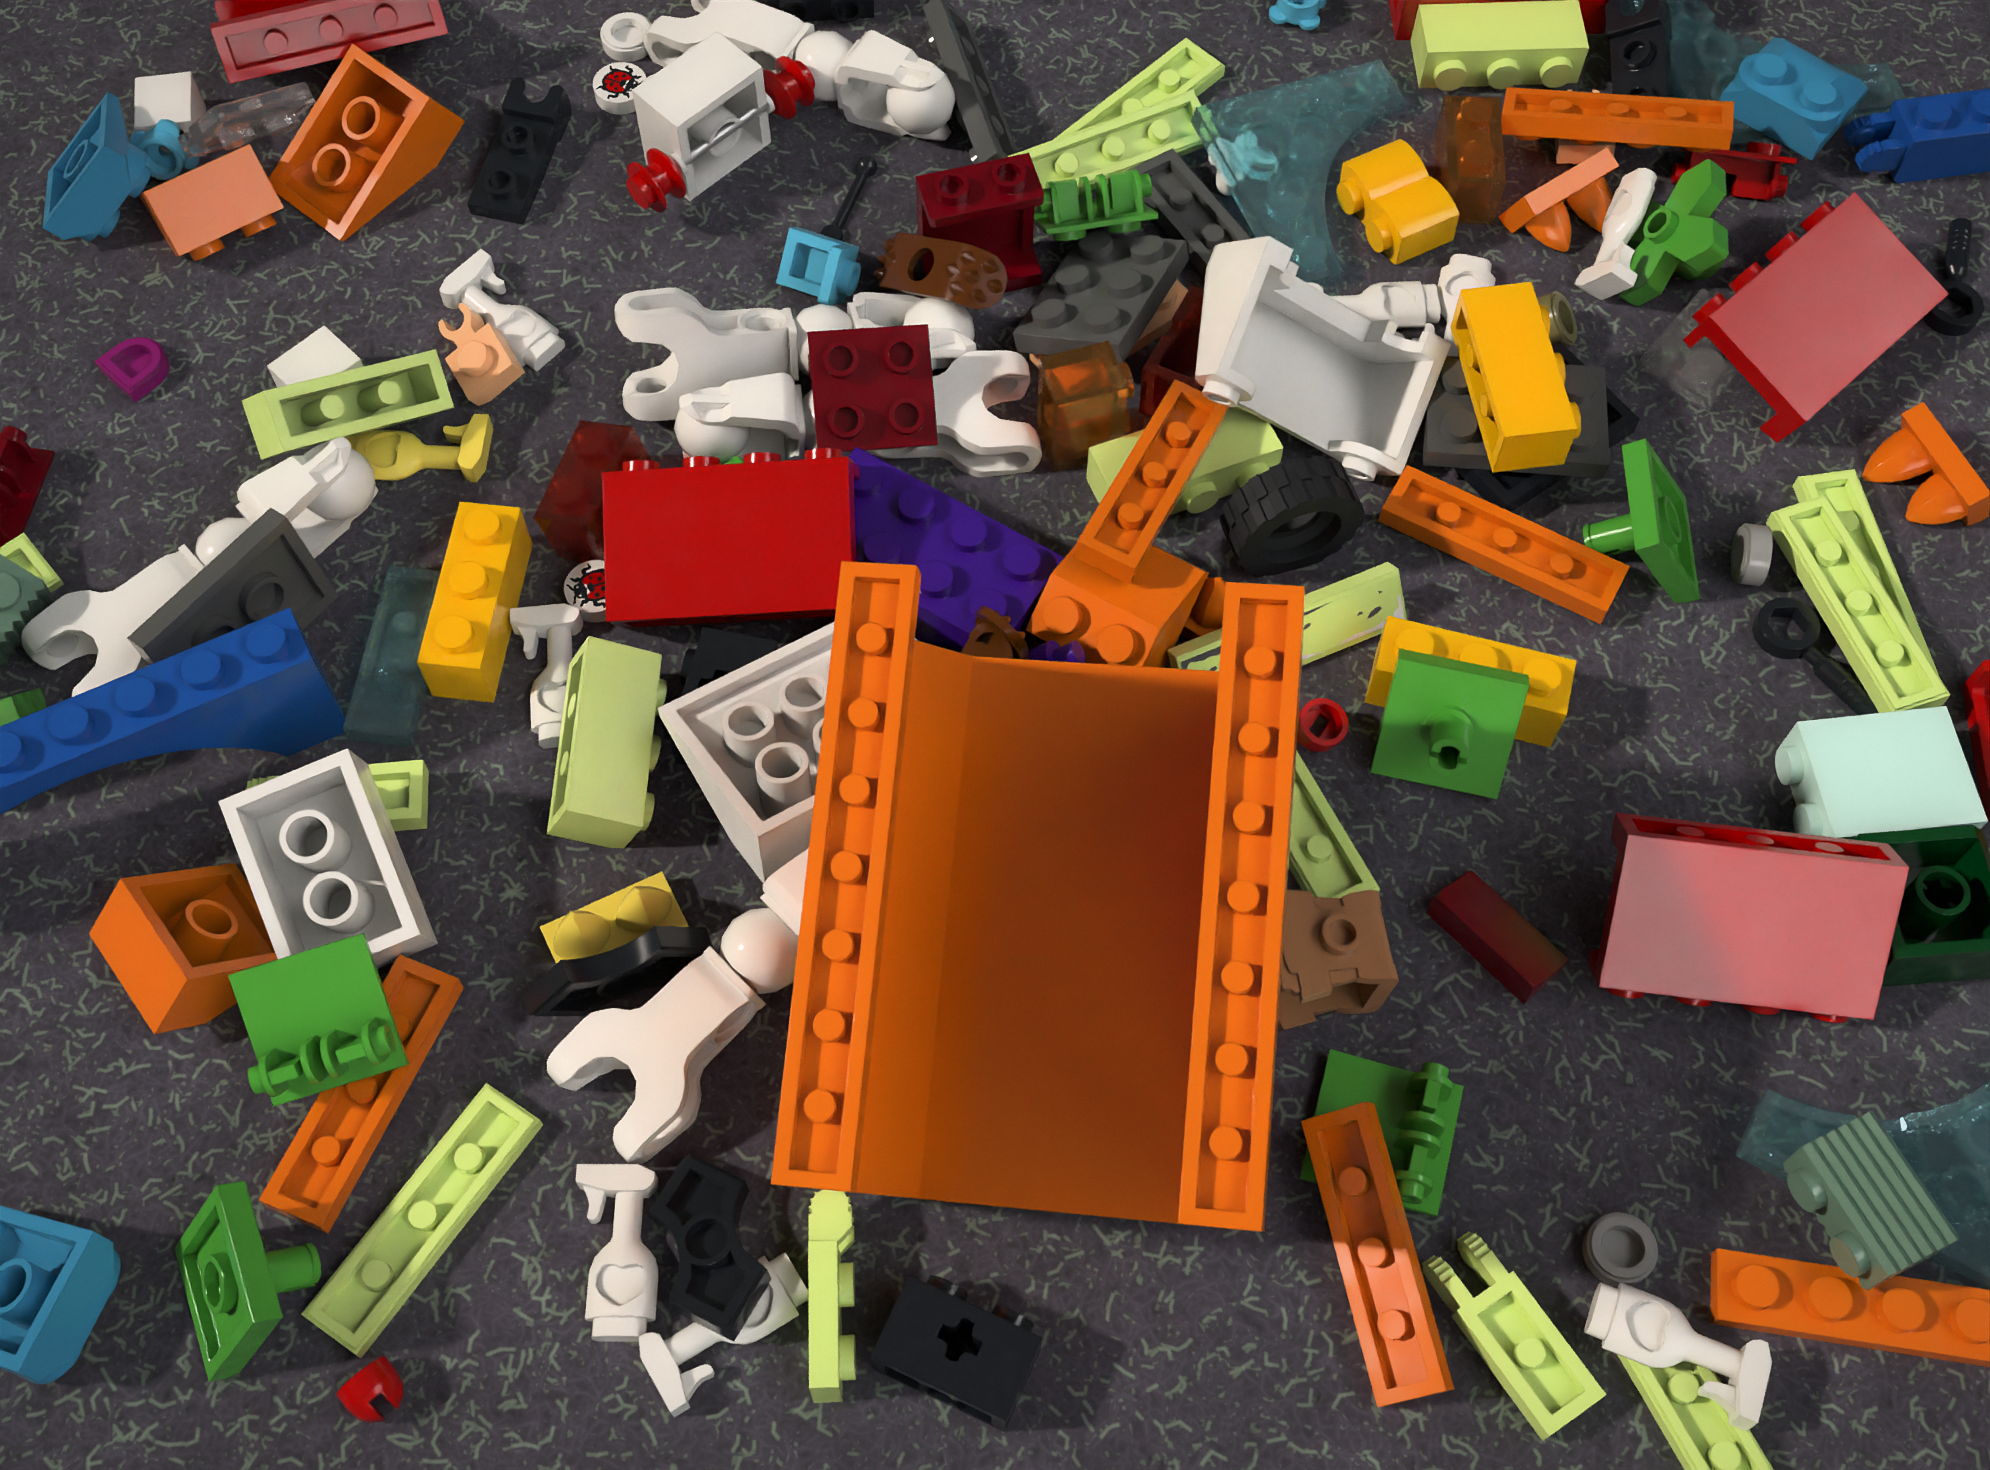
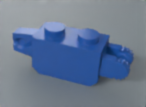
M1990 88L1894 100L1889 112L1874 113L1870 116L1864 115L1863 117L1859 116L1844 128L1843 134L1848 145H1852V147L1864 146V148L1859 149V153L1856 154L1857 157L1855 158L1860 171L1863 170L1864 173L1889 171L1893 181L1896 183L1990 171Z

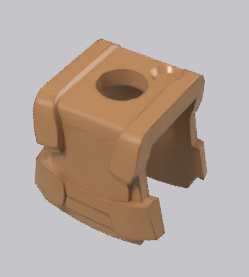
M1287 889L1278 1028L1281 1032L1317 1021L1315 1015L1331 1011L1343 1014L1375 1012L1380 1009L1395 988L1399 979L1396 966L1392 960L1378 891L1365 890L1353 892L1341 898L1313 897L1312 891Z

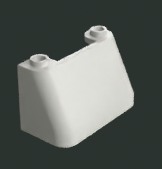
M1271 236L1215 245L1206 267L1195 380L1204 387L1202 395L1208 400L1223 406H1239L1342 462L1347 474L1351 477L1372 482L1376 474L1401 476L1451 343L1431 331H1422L1419 340L1416 341L1405 339L1404 335L1396 331L1398 324L1390 319L1371 321L1296 277L1299 266L1289 261L1293 249Z

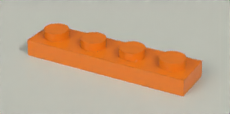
M1507 87L1499 134L1514 135L1516 138L1525 141H1534L1545 137L1570 139L1572 142L1583 145L1603 141L1627 143L1629 146L1640 149L1661 145L1684 147L1689 151L1698 153L1709 152L1714 149L1729 150L1733 134L1734 102Z
M1175 379L1077 540L1072 557L1130 584L1222 425L1229 407L1208 400L1202 395V391Z
M1409 465L1405 467L1387 498L1378 522L1600 625L1630 568L1629 565Z
M400 954L383 981L382 986L409 1064L320 1092L259 1198V1201L266 1208L329 1234L464 989L459 978Z
M1362 1102L1302 1120L1301 1124L1377 1408L1455 1390L1375 1103Z
M1719 1248L1711 1253V1324L1990 1367V1290L1894 1276L1867 1291L1860 1286L1858 1277H1850L1837 1266Z

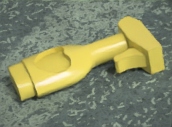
M474 414L469 424L463 426H444L443 432L447 441L461 444L460 446L426 445L414 434L399 430H374L346 439L350 442L352 449L368 459L374 470L375 480L397 481L406 479L423 469L461 470L462 476L470 482H478L486 471L493 426L489 414Z

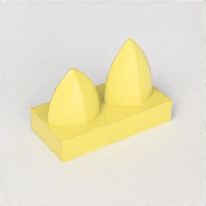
M661 871L578 910L570 911L567 915L540 926V929L557 964L560 960L585 958L613 950L640 937L654 926L689 927Z

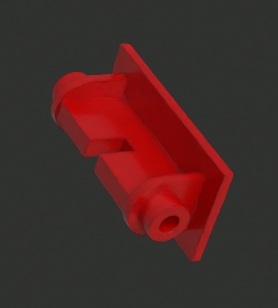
M1747 142L1745 152L1714 149L1709 152L1698 153L1689 151L1684 147L1673 146L1672 151L1685 152L1683 163H1674L1670 182L1676 185L1684 172L1706 159H1711L1724 169L1726 174L1734 175L1731 196L1771 202L1773 197L1783 198L1787 189L1788 176L1780 174L1781 165L1796 164L1797 158L1780 156L1782 145L1760 142Z

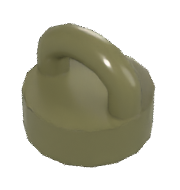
M1554 291L1537 297L1538 304L1545 305L1549 313V339L1551 345L1553 346L1560 341L1566 347L1574 345L1577 339V324L1573 310L1565 296Z

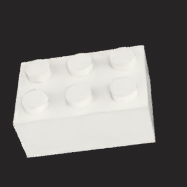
M348 748L218 801L277 959L365 933L376 968L379 969L395 962L399 954L407 957L438 944L370 768L365 761Z

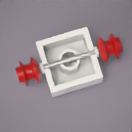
M716 31L699 44L690 47L683 55L656 74L647 77L632 90L647 165L643 167L637 162H631L627 166L629 179L626 180V186L634 201L644 209L650 207L659 213L664 212L667 208L665 198L667 194L677 199L685 197L691 201L771 143L768 114L772 112L786 120H790L796 115L795 102L805 107L812 105L815 95L813 89L815 88V81L807 66L799 60L794 61L787 56H780L775 62V74L768 69H762L761 65Z

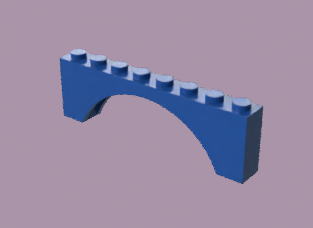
M289 607L1 726L0 815L64 782L139 758L203 748L256 749L289 757L350 731L351 728L327 674Z

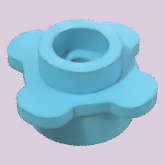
M1277 0L1276 5L1269 9V18L1276 24L1291 23L1299 25L1303 30H1313L1320 24L1318 12L1320 8L1326 5V0Z
M161 119L157 122L155 128L147 132L137 130L130 137V144L147 153L145 166L152 170L151 176L157 179L170 180L176 177L182 168L194 169L199 163L200 156L198 151L186 144L180 135V127L172 120ZM160 147H167L170 153L164 152L160 149Z

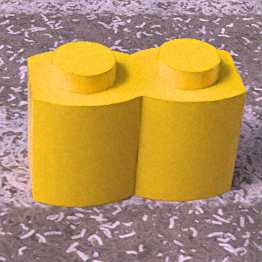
M1398 139L1342 163L1340 181L1336 187L1338 202L1346 214L1352 215L1355 213L1364 224L1368 242L1377 253L1384 251L1390 261L1397 265L1454 240L1459 211L1447 190L1436 179L1429 176L1422 160L1408 143Z

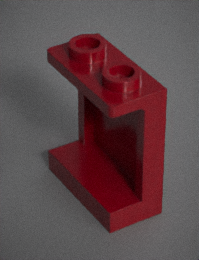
M1029 153L916 176L918 235L970 244L998 256L1005 266L1008 279L1004 293L1042 285V271L1033 249L1034 207L1043 204L1044 192ZM927 252L919 258V267L923 279L933 267V252Z

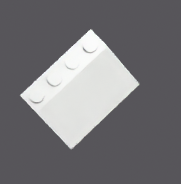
M834 622L658 708L662 722L728 837L763 884L775 871L809 848Z

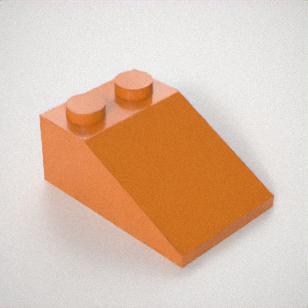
M352 44L268 179L279 196L337 239L344 242L437 167L465 123V120L394 70Z

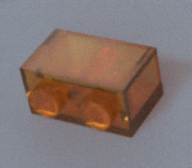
M1444 95L1433 136L1435 179L1447 190L1459 211V224L1493 225L1506 185L1500 98Z
M1109 340L1039 358L1037 428L1054 472L1087 464L1089 447L1122 437L1124 433L1130 432L1131 425L1127 409V399L1134 396L1133 378L1126 362L1118 363Z

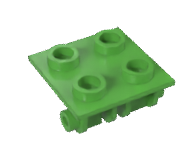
M1137 169L1109 173L1108 193L1104 174H1098L1095 177L1096 198L1092 199L1088 178L1086 176L1080 177L1078 183L1079 200L1077 180L1068 179L1046 182L1045 188H1043L1044 202L1042 205L1037 206L1038 210L1034 211V224L1046 235L1052 234V238L1055 241L1078 240L1087 236L1086 229L1105 226L1112 233L1139 230L1142 228L1141 221L1158 219V212L1143 202V197H1150L1152 195L1150 176L1148 173L1139 174Z
M365 933L228 975L258 1061V1065L248 1069L250 1086L257 1095L267 1092L273 1107L409 1064Z
M1330 1049L1314 1117L1362 1102L1375 1103L1404 1209L1437 1218L1464 1086L1449 1080V1069L1438 1063L1424 1062L1421 1065L1420 1072L1415 1073ZM1307 1146L1299 1179L1317 1184Z

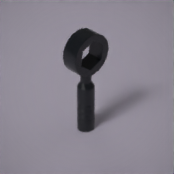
M1966 218L1954 219L1949 224L1943 275L1947 280L1939 282L1949 293L1944 299L1948 298L1964 307L1966 315L1955 318L1940 310L1937 304L1923 317V320L1930 328L1947 336H1960L1970 332L1976 326L1984 311L1983 300L1978 292L1969 285L1962 283V279L1967 276L1973 229L1972 222Z
M1789 597L1775 598L1766 602L1755 617L1752 627L1754 639L1762 650L1771 656L1781 659H1796L1802 656L1813 666L1815 676L1848 705L1857 715L1879 713L1863 685L1833 657L1824 656L1813 646L1819 637L1820 624L1817 615L1811 607L1800 600ZM1770 617H1791L1804 632L1802 639H1780L1768 624Z

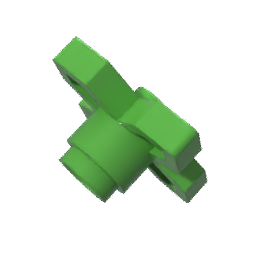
M1706 159L1681 175L1665 206L1652 199L1650 200L1639 228L1627 243L1636 248L1631 258L1630 270L1638 274L1634 286L1620 292L1619 296L1631 305L1640 306L1662 294L1673 272L1683 279L1702 281L1710 278L1720 269L1725 258L1728 256V230L1713 218H1709L1726 195V172L1711 159Z

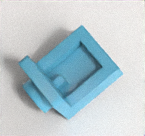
M790 227L776 283L818 297L817 302L825 305L843 303L846 296H851L854 293L860 278L861 266L860 263L856 262L859 246L800 227Z

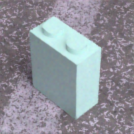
M1947 706L1799 721L1779 746L1775 755L1777 776L1783 785H1790L1796 803L1793 814L1795 833L1854 840L1858 834L1967 825H1974L1981 829L1988 822Z

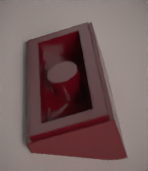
M1472 870L1436 894L1426 911L1437 924L1523 1004H1526L1570 961Z

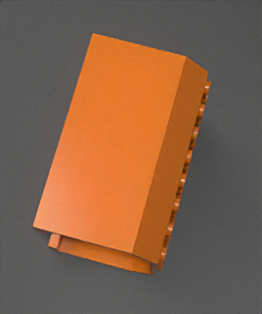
M841 561L771 1184L1264 1232L1302 672L1305 586L1226 582L1219 671L976 657L916 641L915 632L922 575L917 565Z

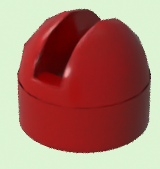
M1316 698L1309 701L1299 711L1297 742L1303 748L1313 753L1326 752L1333 749L1345 738L1348 732L1349 722L1343 708L1335 701L1327 698ZM1321 716L1328 722L1323 730L1315 736L1309 729L1317 717Z
M384 1355L368 1364L349 1379L337 1391L336 1396L348 1412L357 1420L367 1423L381 1422L385 1418L372 1400L382 1393L387 1401L394 1408L398 1409L404 1396L403 1381L398 1371Z

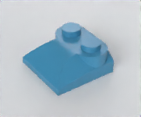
M1773 37L1758 53L1746 57L1741 62L1735 78L1722 92L1719 101L1734 102L1735 119L1812 161L1863 100L1869 88L1859 78L1784 38Z
M110 92L105 94L48 172L43 229L63 240L80 237L87 242H91L97 235L106 238L119 220L121 214L120 205L128 195L133 198L138 197L146 187L152 170L145 166L147 153L130 144L119 99Z
M0 1206L1 1370L13 1373L35 1384H47L61 1377L75 1364L89 1334L118 1282L121 1262L111 1240L88 1229Z

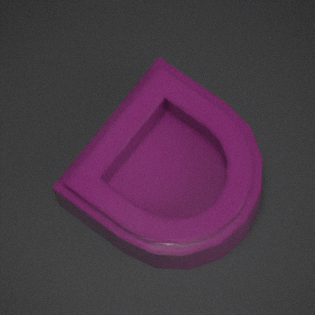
M144 337L127 339L94 361L99 371L135 403L159 386L170 370L169 359L161 345L151 338Z

